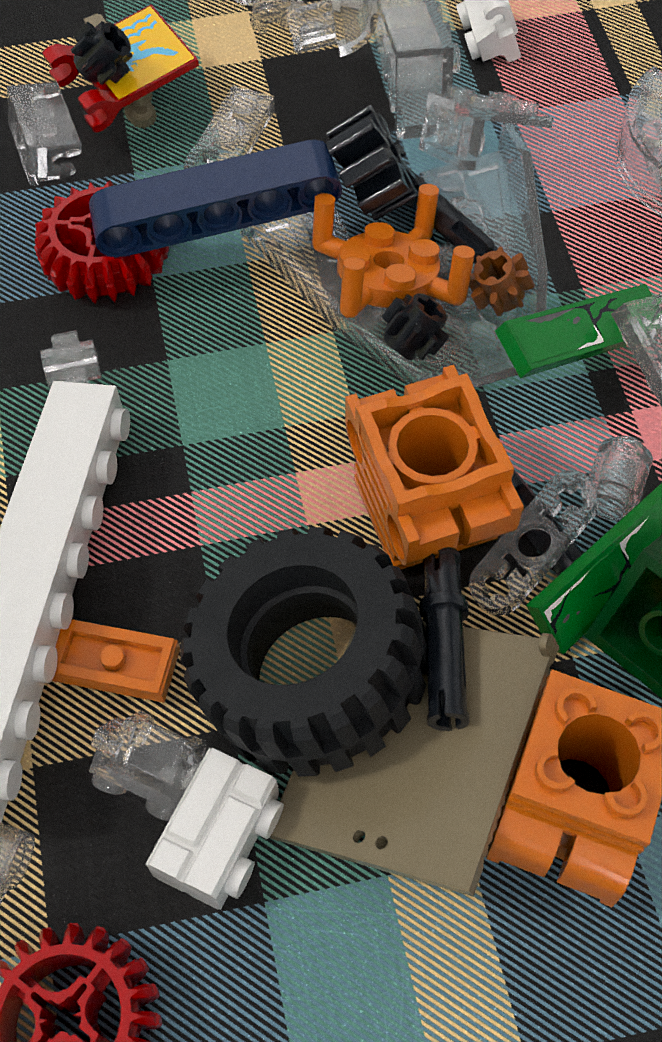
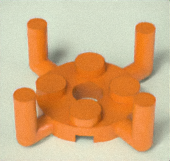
M422 184L419 187L414 228L408 234L395 231L387 223L374 222L366 225L364 233L353 236L347 241L333 236L335 197L328 193H320L315 196L312 246L317 252L337 259V277L340 275L342 278L340 312L343 316L354 318L367 305L388 308L396 297L402 300L407 294L413 298L415 294L422 293L453 306H460L466 301L475 251L469 246L460 245L455 247L452 255L449 280L439 277L440 249L436 242L430 240L433 235L439 188L437 186Z

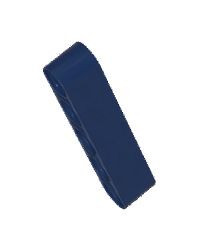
M314 139L106 187L98 190L91 196L89 210L97 249L106 256L117 258L314 212L316 195L320 193L331 194L335 197L336 203L342 194V185L333 157L329 154L326 143Z

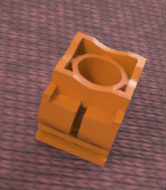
M453 364L443 367L442 375L405 385L404 396L398 397L394 389L361 399L358 398L356 393L345 396L346 430L356 459V463H354L356 471L354 481L383 550L389 555L393 566L399 567L401 570L423 563L422 560L432 553L435 554V558H438V550L450 547L460 551L497 539L498 536L515 531L518 528L524 506L512 483L515 468L503 444L492 430L479 396L467 373L459 375Z
M550 670V675L546 677V685L542 688V696L538 699V708L534 711V720L530 722V732L526 734V744L522 746V756L518 758V767L514 770V779L510 782V791L506 794V804L502 806L501 817L498 818L497 829L493 833V841L491 842L486 859L495 863L502 861L538 876L545 877L554 857L563 860L557 883L600 899L599 903L613 907L622 898L627 889L638 854H641L644 851V847L650 844L662 800V708L564 673ZM567 759L584 761L596 768L606 779L610 792H605V794L592 793L575 785V780L571 777L568 778L562 770L560 761Z

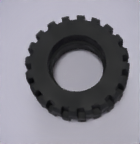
M309 527L308 534H298L297 530L292 528L276 532L277 538L264 543L262 538H259L245 545L248 550L237 559L230 555L218 566L217 569L220 574L213 582L208 579L205 581L196 595L200 604L198 608L190 607L183 626V630L189 637L183 638L181 642L180 659L186 668L184 680L190 694L224 740H227L239 755L249 762L258 760L265 770L278 774L287 772L289 765H291L298 776H317L320 774V766L330 764L335 772L353 767L352 757L365 750L372 757L386 747L382 738L391 729L397 734L401 733L411 720L407 705L409 703L413 705L419 704L427 686L422 674L427 673L426 629L406 578L399 567L393 566L389 555L381 548L373 544L366 546L363 537L347 531H340L338 537H334L331 528ZM321 617H337L357 624L354 637L348 649L332 667L322 674L307 681L289 685H276L259 681L262 663L269 649L281 635L292 627L307 620Z

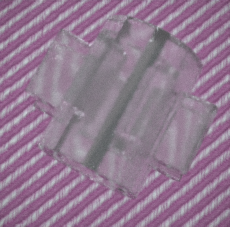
M77 330L52 335L53 348L40 350L45 377L50 389L53 381L90 384V380L102 378L93 339L80 342Z

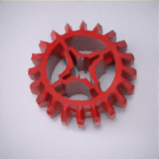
M110 180L104 187H95L90 181L88 189L82 191L71 187L70 196L67 198L54 196V208L42 209V221L35 224L36 238L34 240L36 245L34 248L44 275L47 276L48 280L53 281L59 292L69 290V293L72 294L75 300L88 294V297L94 304L103 295H108L114 302L118 293L124 291L134 296L137 284L151 286L152 274L162 273L163 260L168 258L169 246L117 258L100 253L95 243L89 201L91 196L98 190L114 186Z
M70 923L68 925L62 944H60L55 931L50 927L42 928L39 937L40 950L35 951L25 940H21L15 944V952L21 960L18 965L12 967L0 960V976L4 978L0 986V1042H17V1022L23 1003L34 1013L36 1021L35 1031L29 1042H87L75 1034L70 1035L63 1031H60L55 1036V1031L61 1029V1027L55 1024L57 1016L46 1008L47 1002L61 1011L65 1009L71 1013L76 1012L80 1008L81 1011L73 1016L81 1020L79 1028L90 1036V1042H110L100 1031L97 1021L98 1012L107 999L103 992L111 981L115 984L121 1006L120 1025L114 1042H149L139 1038L141 1030H154L162 1026V1017L158 1013L141 1011L142 1006L154 1002L160 996L158 987L153 983L135 986L149 971L148 964L143 958L135 959L125 964L130 956L132 946L125 939L121 938L107 949L109 933L102 927H96L90 933L85 944L83 928L78 923ZM77 965L94 967L86 979L79 976L71 986L59 992H50L39 984L49 974L65 967Z

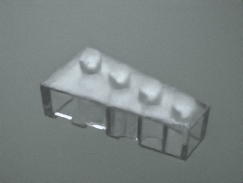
M369 0V17L377 52H380L383 80L388 81L390 92L388 93L389 107L391 112H395L394 129L397 140L451 135L453 73L460 72L461 57L458 43H452L449 22H443L441 3L434 0Z

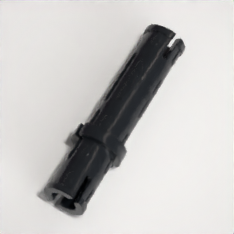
M447 547L438 550L439 563L435 562V554L433 553L422 560L424 566L425 597L419 603L420 616L426 623L429 711L427 723L431 728L441 731H452L451 717H455V724L458 730L463 729L470 723L467 710L463 621L469 615L468 601H466L461 591V554L456 549Z

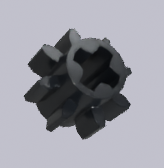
M101 21L94 27L90 22H87L74 35L75 40L78 42L71 49V52L74 54V64L79 73L87 80L104 85L110 79L116 84L130 71L126 63L133 57L130 53L131 45L126 34L116 25Z
M417 293L412 298L407 294L403 300L396 297L381 316L388 323L383 330L385 332V343L395 354L404 359L413 360L418 356L421 360H424L428 354L434 356L449 339V336L441 330L446 324L447 314L442 306L428 295Z

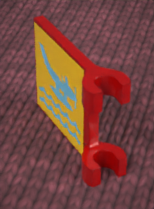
M152 5L114 24L129 39L131 45L130 53L133 57L126 64L129 66L130 71L116 84L110 79L104 85H100L99 82H92L97 89L88 90L78 97L80 105L87 112V115L84 116L85 120L95 133L109 127L123 107L199 66L198 58ZM54 44L42 52L44 59L52 68L49 70V73L59 87L70 84L79 74L74 64V54L71 52L75 45Z

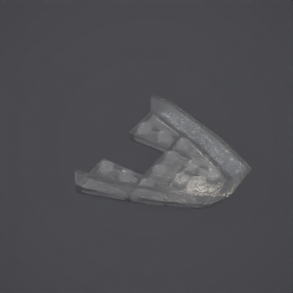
M512 120L502 122L498 151L420 172L419 177L427 184L437 186L440 195L467 216L474 225L493 240L497 247H503L504 252L511 258L518 253H522L529 267L527 271H529L535 286L533 289L525 290V297L522 301L524 306L522 308L517 307L511 311L503 312L499 317H497L490 305L481 310L477 309L470 296L472 294L470 287L468 288L466 301L460 306H453L433 298L442 306L447 314L446 324L441 330L449 336V339L434 356L428 354L424 360H421L418 356L413 360H407L385 343V332L383 330L388 323L381 316L387 308L367 305L354 318H347L341 314L342 278L340 275L337 277V259L317 252L312 246L314 212L241 229V235L337 332L407 385L442 375L443 367L453 364L459 375L468 374L474 388L518 375L495 330L507 320L545 311L547 308L548 269L532 156ZM335 206L333 236L347 241L351 237ZM448 242L438 245L440 249L439 277L445 280H449L452 255L455 248L454 245ZM473 263V266H472V271H471V273H474V266H475L474 263Z

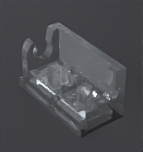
M58 82L7 86L8 124L30 186L39 185V181L61 179L75 174L76 170L72 163H65L63 165L53 164L60 157L69 158L81 154V142Z

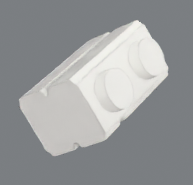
M209 748L146 862L151 874L158 880L188 893L190 896L215 909H222L228 895L238 899L244 891L254 868L255 862L247 858L258 836L265 839L271 836L283 811L284 803L277 801L279 796L277 780L248 764H242L239 760L223 752Z

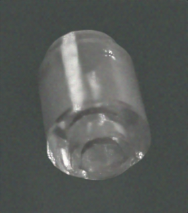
M617 436L600 443L584 489L587 497L586 505L593 514L603 519L620 521L640 503L653 462L651 452L642 442L630 436Z

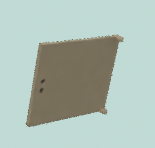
M355 627V629H354V631H353V634H352V636H351V638H350V640H349V643H348V645H347V647H346V650L348 649V647H349V645H350V643H351V641H352V639H353V637H354V634H355V631H356V627ZM463 627L467 710L470 718L468 726L458 730L455 724V717H451L452 731L436 730L428 726L427 673L422 674L427 685L422 700L417 705L410 703L407 705L411 720L401 733L397 734L391 729L382 738L386 745L385 748L372 757L369 756L366 750L353 756L354 766L335 772L330 764L320 766V774L317 776H298L293 770L280 802L284 803L282 814L270 838L474 897L484 868V857L488 855V845L493 841V831L497 829V819L501 817V807L506 804V794L510 791V782L514 779V770L518 767V758L522 756V746L526 744V734L530 732V722L534 720V711L538 708V699L542 696V688L546 685V677L550 675V665L554 663L559 649L553 635L543 633L540 638ZM365 835L364 840L358 843L360 837Z

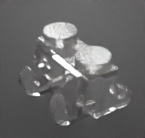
M139 711L125 720L116 717L101 725L95 731L91 746L96 748L89 772L93 773L91 782L96 788L109 794L121 795L125 794L128 790L148 800L146 810L158 819L169 821L204 758L207 741L197 736L188 740L155 724L154 717L143 711Z

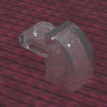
M325 0L285 10L295 53L337 44L340 57L346 56L361 48L370 39L378 22L377 0Z

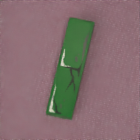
M643 284L507 320L495 330V333L521 379L657 337L662 334V311L647 285Z
M662 483L526 605L541 634L553 635L559 646L558 653L564 654L586 634L642 550L662 535Z

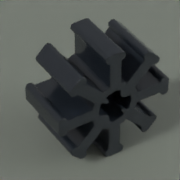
M368 105L326 132L330 138L326 142L328 152L343 168L338 174L346 188L354 187L358 200L357 204L365 215L371 213L373 220L377 221L418 197V191L415 188L418 185L416 176L402 159L406 154L398 140L393 142L388 129V123L381 113L375 114L372 105Z

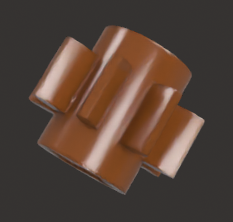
M498 247L497 251H490L482 256H477L474 273H471L469 283L472 291L470 296L477 309L481 310L490 305L497 317H499L503 312L511 311L517 307L522 308L524 306L522 301L525 297V290L533 289L535 286L529 271H527L529 267L523 254L518 253L511 258L504 252L503 247Z

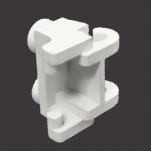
M464 0V2L456 5L464 31L472 28V31L464 35L473 60L481 57L484 62L503 55L508 62H513L521 57L515 37L518 29L509 0Z

